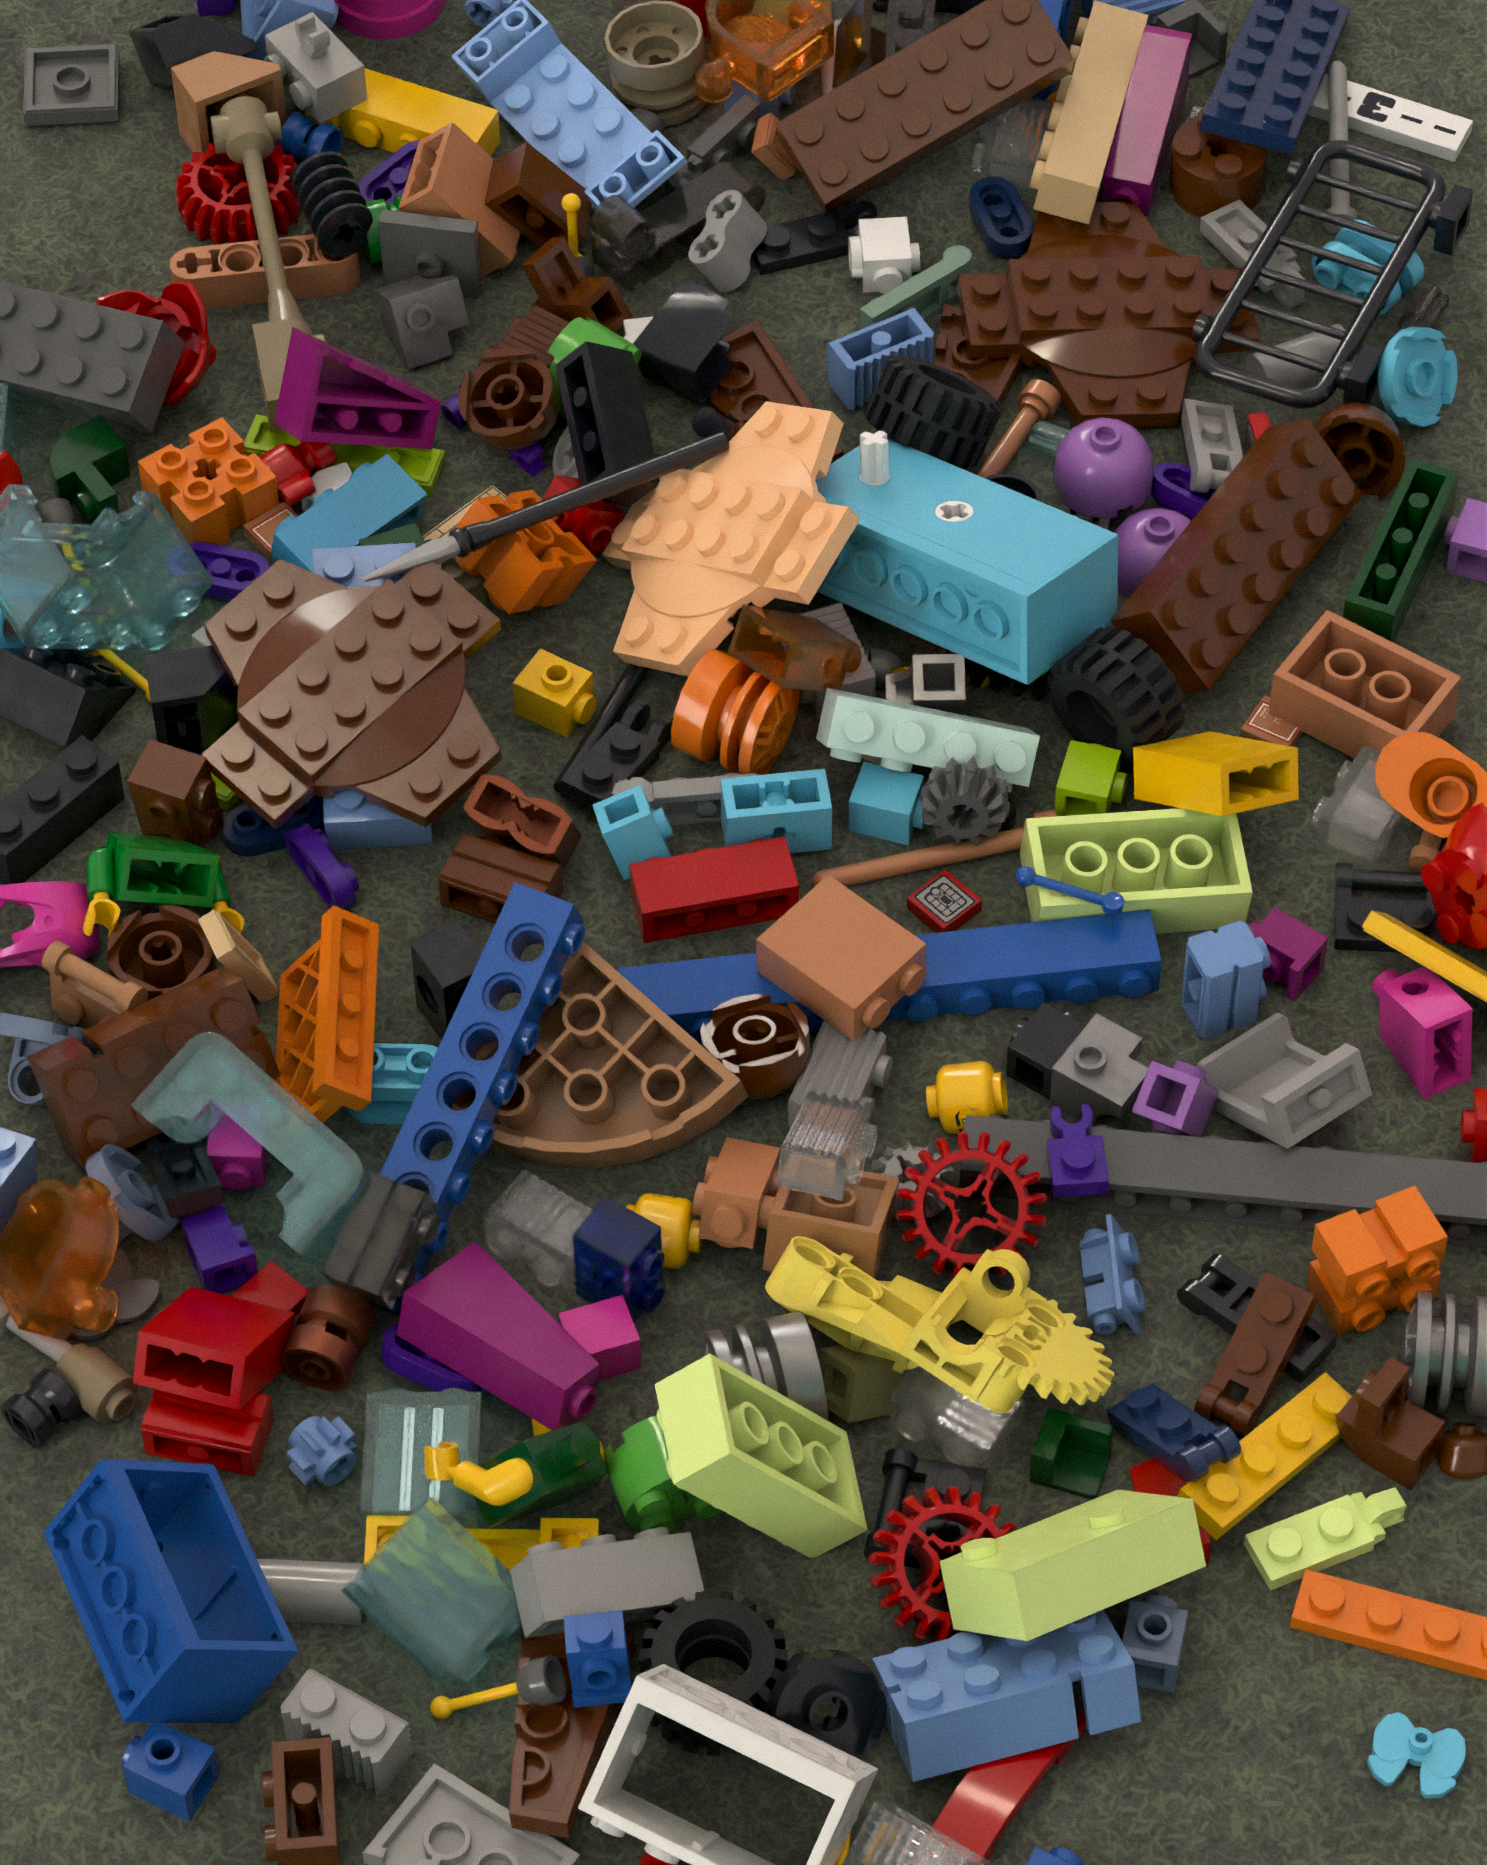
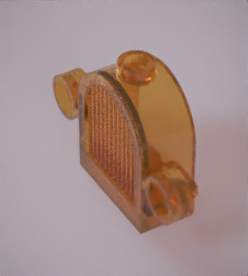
M706 0L704 12L707 14V51L712 62L706 63L697 69L695 73V91L697 96L704 101L712 103L722 102L732 95L733 80H735L769 103L834 56L832 1Z
M83 1177L78 1185L56 1179H45L31 1184L24 1193L19 1195L17 1209L0 1234V1294L18 1329L65 1341L75 1325L79 1328L103 1333L113 1324L118 1311V1297L113 1289L103 1287L101 1284L106 1278L116 1254L119 1238V1219L116 1207L110 1198L111 1193L100 1181L91 1177Z

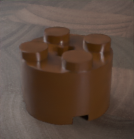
M1204 108L1199 111L1198 117L1184 123L1173 137L1169 184L1174 194V199L1182 209L1197 217H1203L1237 200H1241L1252 210L1258 205L1263 196L1268 149L1200 131Z
M164 905L158 906L159 912L142 915L141 910L121 920L111 932L107 942V960L110 975L124 983L133 981L146 988L149 1001L218 969L217 958L198 921L201 917L188 909Z

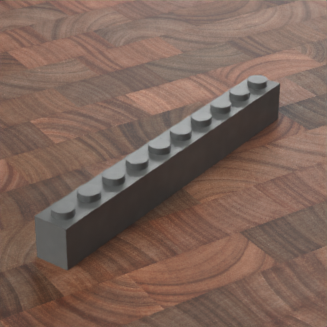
M966 1115L964 1131L969 1136V1148H978L980 1134L986 1132L990 1134L988 1151L996 1153L999 1144L1006 1139L1011 1142L1010 1150L1004 1157L1007 1161L1012 1163L1021 1153H1025L1029 1157L1027 1163L1019 1168L1018 1172L1024 1178L1028 1174L1038 1171L1041 1175V1180L1027 1185L1029 1195L1036 1193H1045L1047 1195L1045 1203L1030 1204L1032 1206L1314 1232L1315 1224L1353 1209H1356L1358 1214L1374 1209L1376 1200L1415 1185L1447 1234L1446 1245L1487 1249V1161L1473 1163L1446 1160L1438 1156L1420 1158L1391 1155L1383 1151L1355 1152L1336 1150L1329 1146H1316L1313 1148L1291 1146L1286 1149L1273 1141L1248 1142L1227 1140L1213 1135L1195 1137L1173 1135L1160 1130L1141 1132L1097 1125L1092 1127L1090 1136L1103 1135L1109 1178L1108 1194L1052 1198L1046 1153L1047 1139H1055L1050 1131V1120L1034 1122L1005 1119L997 1115H989L988 1117ZM977 1159L962 1160L960 1164L959 1188H967L972 1185L983 1170L986 1161ZM1001 1170L990 1194L991 1202L1018 1204L1016 1190L1011 1180ZM984 1180L979 1190L974 1191L970 1197L960 1195L959 1199L986 1201L981 1193L987 1181Z

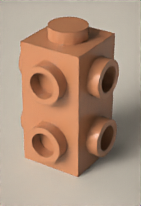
M729 1137L726 1138L719 1157H709L704 1183L699 1182L695 1191L692 1215L701 1216L698 1238L715 1241L718 1245L726 1248L746 1247L753 1249L760 1230H767L769 1212L786 1172L785 1170L778 1169L781 1148Z

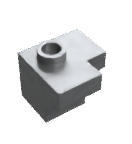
M416 275L373 289L384 331L396 346L405 368L409 370L453 355L448 331L470 325L457 277L450 275L426 279Z
M961 654L912 655V664L908 669L895 674H886V700L965 715L964 657Z
M1096 1013L1052 1067L1050 1104L1060 1106V1110L1078 1120H1081V1105L1088 1104L1093 1112L1092 1127L1099 1125L1106 1115H1112L1121 1119L1137 1099L1149 1069L1135 1061L1142 1051L1143 1038Z

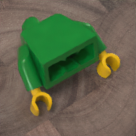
M112 832L108 834L106 845L100 846L88 857L86 866L87 896L91 902L89 903L83 924V931L87 936H91L94 924L98 923L104 925L109 930L108 938L110 937L111 932L117 926L121 911L119 906L112 901L114 898L119 901L206 907V910L209 912L214 909L239 933L242 932L245 921L240 913L228 908L232 902L219 864L220 855L197 845L173 837Z

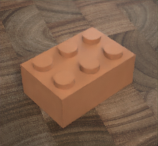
M1326 610L1273 674L1269 714L1300 728L1302 732L1375 768L1381 750L1395 737L1408 732H1427L1436 737L1442 734L1455 717L1461 676Z

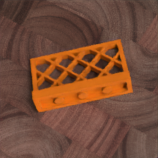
M334 905L322 915L321 938L280 975L275 1062L281 1076L274 1079L270 1151L278 1155H287L342 1106L360 1112L371 1102L379 924Z

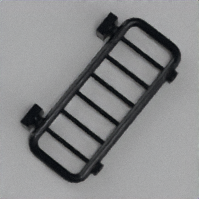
M1333 140L1317 146L1307 160L1304 157L1293 156L1286 173V183L1292 184L1214 317L1212 318L1210 315L1200 313L1195 321L1191 336L1192 341L1198 343L1194 354L1197 369L1206 378L1216 383L1299 409L1314 408L1325 403L1334 394L1337 387L1344 391L1343 404L1355 402L1369 404L1379 386L1378 373L1383 350L1364 344L1355 361L1352 362L1428 226L1435 230L1433 250L1452 256L1470 221L1472 189L1455 184L1444 202L1446 192L1444 179L1434 168L1356 142ZM1343 159L1424 185L1427 190L1421 202L1417 204L1331 177L1321 172L1329 161ZM1318 182L1404 209L1414 214L1402 235H1398L1303 205L1314 184ZM1297 213L1396 245L1385 265L1381 267L1284 235ZM1278 245H1283L1377 275L1378 277L1366 298L1362 299L1266 268ZM1260 276L1358 307L1359 310L1347 331H1343L1247 300ZM1241 308L1341 340L1329 363L1325 364L1230 333L1228 330ZM1225 341L1321 372L1322 375L1315 386L1300 389L1216 361L1214 354L1221 342Z

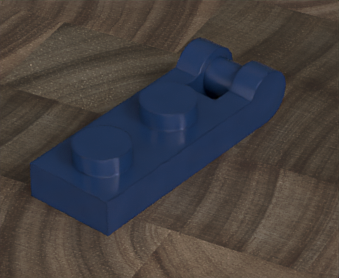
M1154 1384L1131 1392L1125 1400L1106 1410L1110 1424L1116 1432L1191 1483L1207 1475L1209 1472L1208 1467L1218 1461L1224 1464L1228 1463L1242 1453L1238 1438L1228 1426L1222 1425L1218 1428Z

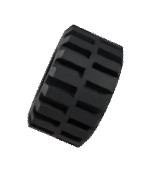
M891 356L888 358L865 408L864 416L877 431H884L887 433V438L902 446L914 448L954 466L974 467L978 465L1003 408L989 392L959 374L918 358Z
M1107 626L1105 629L1102 627L1096 629L1051 668V672L1047 676V683L1049 685L1047 688L1048 696L1053 703L1052 707L1056 716L1060 719L1066 731L1075 741L1088 744L1096 743L1108 748L1121 750L1120 766L1124 769H1131L1134 766L1133 747L1166 741L1185 722L1183 717L1186 715V706L1182 702L1184 696L1181 688L1176 683L1177 679L1166 666L1158 653H1155L1142 639H1137L1132 633L1124 629L1119 631L1116 627Z
M708 1591L695 1593V1601L687 1603L684 1597H681L672 1602V1613L669 1614L661 1610L653 1618L654 1629L646 1628L642 1637V1649L639 1651L640 1674L662 1664L683 1673L688 1666L698 1660L710 1657L725 1658L737 1663L746 1672L730 1684L712 1688L767 1714L768 1700L772 1688L782 1672L786 1670V1664L788 1663V1650H785L784 1634L781 1628L775 1629L774 1617L767 1610L757 1614L755 1601L747 1597L741 1603L733 1601L732 1592L720 1591L719 1598H709ZM655 1711L651 1725L654 1728L661 1724V1735L672 1744L679 1736L682 1738V1750L695 1754L698 1744L706 1745L707 1756H720V1746L723 1744Z

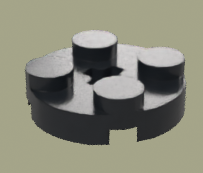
M827 1649L814 1653L800 1652L789 1659L786 1664V1670L782 1672L772 1688L768 1700L767 1714L852 1756H855L857 1753L863 1756L875 1745L882 1733L886 1721L887 1703L885 1694L879 1688L875 1674L866 1664L847 1652ZM832 1697V1702L839 1707L836 1716L827 1715L823 1724H817L818 1715L815 1713L817 1706L826 1698Z

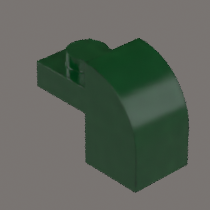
M99 415L71 429L56 442L50 455V468L55 497L67 499L72 505L75 504L84 520L88 521L93 518L105 533L121 525L117 493L111 486L130 477L126 445L103 417Z

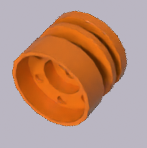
M718 649L709 650L699 659L690 672L681 691L671 727V744L675 750L704 762L713 761L720 754V764L724 770L729 772L739 771L741 774L757 773V775H765L769 772L789 739L799 703V686L796 680L784 675L775 677L773 671L766 668L757 669L751 675V668L746 660Z

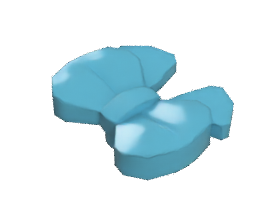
M1402 1713L1388 1714L1375 1729L1372 1755H1369L1367 1764L1373 1778L1386 1787L1395 1783L1407 1763L1413 1766H1421L1419 1776L1420 1794L1425 1799L1442 1798L1455 1789V1780L1462 1771L1466 1756L1465 1738L1456 1729L1446 1728L1432 1734L1426 1728H1415L1407 1716Z

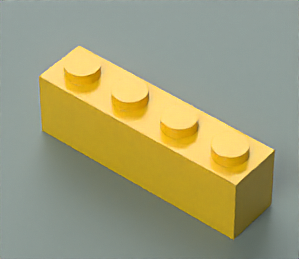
M366 68L367 100L324 121L325 123L340 127L343 137L355 140L364 147H377L393 153L405 144L421 140L452 122L490 156H492L501 142L499 110ZM305 109L306 115L310 116L315 124H322Z

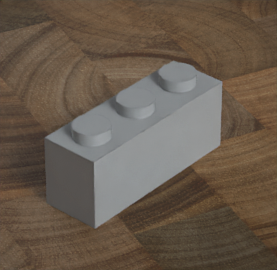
M666 1527L644 1530L634 1535L633 1540L616 1542L615 1535L613 1534L599 1535L588 1538L581 1542L580 1547L563 1549L562 1543L559 1541L541 1543L530 1547L527 1550L528 1555L510 1570L525 1638L564 1633L563 1617L623 1610L625 1624L650 1621L661 1610L669 1614L672 1613L673 1601L684 1597L687 1603L695 1601L696 1592L704 1591L691 1532L669 1535L668 1528Z

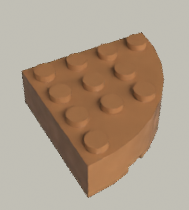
M583 941L577 954L573 957L568 956L560 973L563 977V982L556 1001L551 1006H545L539 1019L540 1034L535 1048L529 1055L523 1054L515 1074H517L518 1080L512 1098L506 1105L501 1104L492 1122L495 1125V1131L490 1147L515 1158L553 1167L602 1168L640 1162L678 1148L716 1126L749 1096L742 1081ZM487 1042L477 1050L475 1060L484 1061L493 1057L498 1050L499 1043ZM466 1091L459 1094L453 1102L452 1110L460 1111L470 1107L475 1100L476 1092Z

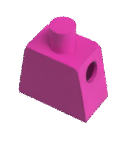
M1426 967L1418 968L1404 975H1401L1395 969H1389L1379 974L1372 984V991L1379 998V1035L1422 1097L1427 1099L1471 1080L1472 1008L1438 975Z

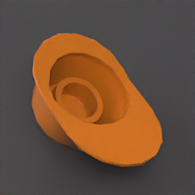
M1408 732L1395 737L1381 750L1375 764V782L1380 795L1393 809L1428 833L1441 838H1448L1457 820L1470 808L1482 802L1487 808V772L1477 762L1443 739L1427 732Z

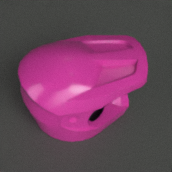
M65 881L0 885V909L7 903L31 908L34 910L35 915L31 926L11 934L13 945L0 949V968L42 967V958L46 949L56 940L72 947L75 956L82 960L94 955L102 945L99 938L98 923L94 924L91 936H87L83 931V924L89 903L91 902L87 896L86 885Z

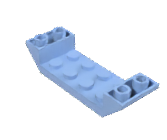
M517 0L451 56L491 108L499 110V116L524 142L532 145L586 189L584 192L592 203L591 210L603 222L611 224L618 222L687 163L685 157L658 130L651 133L560 42L550 23L527 0Z

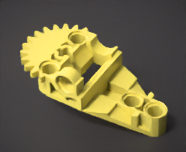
M796 1236L791 1239L765 1284L767 1293L775 1302L790 1312H802L807 1323L844 1347L856 1353L862 1352L893 1360L895 1363L892 1369L901 1374L905 1370H911L920 1366L973 1402L977 1401L982 1406L998 1413L1011 1411L1016 1401L1020 1399L1030 1384L1034 1386L1040 1397L1044 1399L1052 1392L1063 1404H1067L1070 1397L1079 1405H1084L1087 1399L1096 1402L1100 1395L1104 1396L1114 1376V1372L1109 1369L1112 1360L1102 1355L1105 1349L1104 1345L1089 1339L1093 1331L1090 1328L1075 1326L1073 1323L1077 1318L1076 1315L1073 1313H1062L1058 1309L1057 1301L1054 1299L1046 1301L1047 1299L1027 1287L1030 1280V1269L1026 1260L1012 1250L999 1249L992 1252L987 1249L978 1260L972 1272L963 1267L941 1293L900 1275H897L893 1281L876 1280L851 1264L854 1256L844 1252L839 1256L816 1240L804 1236ZM1000 1266L1007 1269L1014 1278V1288L1011 1290L996 1288L988 1277L989 1268ZM964 1320L984 1334L975 1345H965L955 1341L948 1334L947 1329L951 1324Z

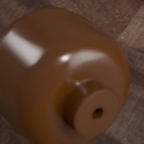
M1468 1422L1454 1423L1453 1430L1444 1431L1443 1440L1436 1456L1441 1471L1457 1479H1476L1486 1475L1487 1433L1476 1430V1425Z

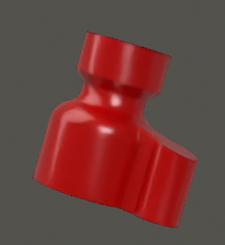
M300 441V444L297 446L282 443L258 456L277 478L279 501L284 500L289 507L317 492L310 476L313 470L319 471L337 463V457L331 444Z

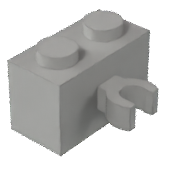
M313 12L265 35L267 56L264 57V61L277 63L282 69L283 86L290 92L295 104L301 110L306 109L319 123L367 100L364 64Z

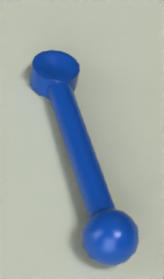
M1029 866L1020 867L1015 874L1017 883L1023 887H1029L1034 884L1101 905L1103 911L1108 915H1118L1123 910L1124 898L1117 892H1108L1105 895H1101L1037 875L1034 869Z

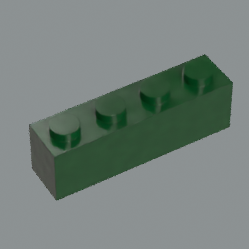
M1413 458L1410 459L1345 599L1343 618L1394 643L1453 514L1459 472Z

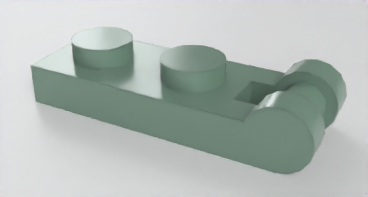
M951 246L944 251L943 260L923 272L910 277L904 283L882 296L872 299L868 304L860 308L861 329L911 308H915L926 322L942 313L944 303L952 306L959 303L956 290L958 274H969L968 272L972 268L971 251L965 246Z

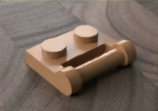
M59 940L51 943L43 955L42 968L49 971L52 1010L69 1024H79L88 1029L148 1001V991L146 988L133 981L124 983L75 956L74 949Z

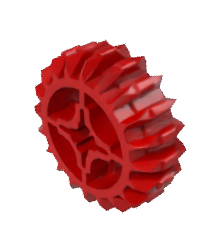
M208 142L206 153L193 152L191 162L182 164L181 176L177 177L176 184L178 212L181 214L187 230H195L200 241L211 237V241H213L214 245L223 244L225 240L230 241V243L257 240L258 234L244 164L233 162L227 153L216 155L214 144ZM276 145L272 154L263 160V166L276 230L278 233L288 235L290 223H298L300 210H302L289 183L290 173L297 164L294 161L293 155H285L281 145Z
M959 1132L957 1137L959 1150L952 1152L949 1143L944 1137L937 1139V1148L942 1156L934 1160L928 1151L922 1149L918 1153L920 1161L928 1166L925 1172L922 1174L912 1167H907L904 1171L905 1176L918 1182L915 1191L908 1188H899L897 1191L899 1198L913 1200V1209L897 1211V1219L905 1221L914 1218L917 1227L902 1234L903 1240L909 1242L919 1236L922 1237L926 1244L917 1249L914 1256L920 1261L927 1257L932 1250L938 1254L939 1257L932 1267V1271L936 1274H940L943 1271L947 1260L956 1263L953 1279L965 1265H974L975 1267L980 1257L984 1254V1252L968 1254L957 1251L971 1228L985 1225L1008 1236L1007 1239L990 1251L1008 1249L1020 1254L1026 1260L1024 1254L1015 1247L1021 1239L1030 1246H1037L1039 1238L1025 1231L1028 1222L1035 1225H1045L1046 1223L1045 1216L1030 1214V1204H1042L1047 1201L1045 1193L1033 1195L1028 1193L1027 1185L1041 1180L1040 1173L1038 1171L1032 1172L1023 1178L1018 1169L1027 1163L1029 1157L1025 1153H1021L1012 1163L1007 1161L1004 1157L1010 1150L1011 1142L1006 1139L999 1144L996 1153L988 1151L990 1134L986 1132L980 1134L978 1148H969L967 1132ZM968 1159L986 1161L983 1170L975 1182L967 1188L954 1187L936 1177L944 1168L958 1161ZM1001 1170L1011 1180L1017 1193L1019 1205L1017 1221L999 1212L991 1202L990 1194ZM986 1180L987 1184L981 1193L986 1201L981 1204H987V1213L996 1217L998 1222L996 1223L987 1217L973 1216L969 1222H965L960 1233H957L956 1230L962 1221L958 1212L963 1209H956L957 1201L945 1194L946 1191L956 1196L970 1197L974 1191L979 1190L983 1181ZM927 1192L944 1201L952 1211L953 1220L943 1242L935 1236L927 1221L925 1210ZM994 1266L998 1276L1007 1274V1269Z
M951 1486L946 1490L943 1502L940 1494L934 1487L923 1491V1505L913 1495L903 1499L902 1505L905 1515L896 1510H891L885 1515L887 1524L894 1532L880 1529L873 1536V1540L877 1544L887 1549V1552H873L868 1556L869 1564L884 1567L885 1573L870 1579L871 1587L880 1588L887 1585L890 1595L883 1597L878 1602V1605L882 1610L888 1609L895 1604L900 1607L901 1611L893 1620V1624L897 1628L903 1627L912 1618L916 1620L912 1630V1637L916 1640L924 1639L929 1633L931 1626H933L935 1642L949 1639L951 1631H953L954 1635L968 1632L953 1629L950 1613L939 1611L927 1605L932 1597L938 1595L942 1589H945L943 1579L933 1583L940 1575L941 1558L961 1549V1545L968 1541L980 1538L996 1539L1016 1530L1012 1522L999 1528L995 1525L994 1520L1001 1513V1508L997 1504L990 1506L983 1514L979 1512L982 1495L978 1492L971 1493L965 1500L964 1505H961V1493L959 1487ZM930 1520H949L959 1523L967 1529L953 1542H945L934 1533L927 1536L918 1527ZM907 1544L913 1547L911 1554L918 1560L921 1567V1578L913 1589L908 1582L904 1566Z

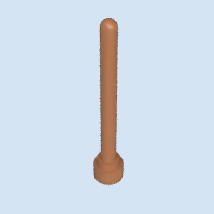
M1033 379L1028 382L1018 397L1017 410L1019 414L977 473L978 476L986 478L989 475L1002 473L1034 425H1039L1044 420L1049 421L1062 403L1061 395L1054 386L1039 379Z
M1055 810L1032 814V818L1057 816ZM1023 821V827L998 832L996 838L984 835V839L979 846H976L970 839H964L957 847L954 842L821 870L814 874L812 884L815 887L827 875H830L847 887L1021 849L1025 821Z

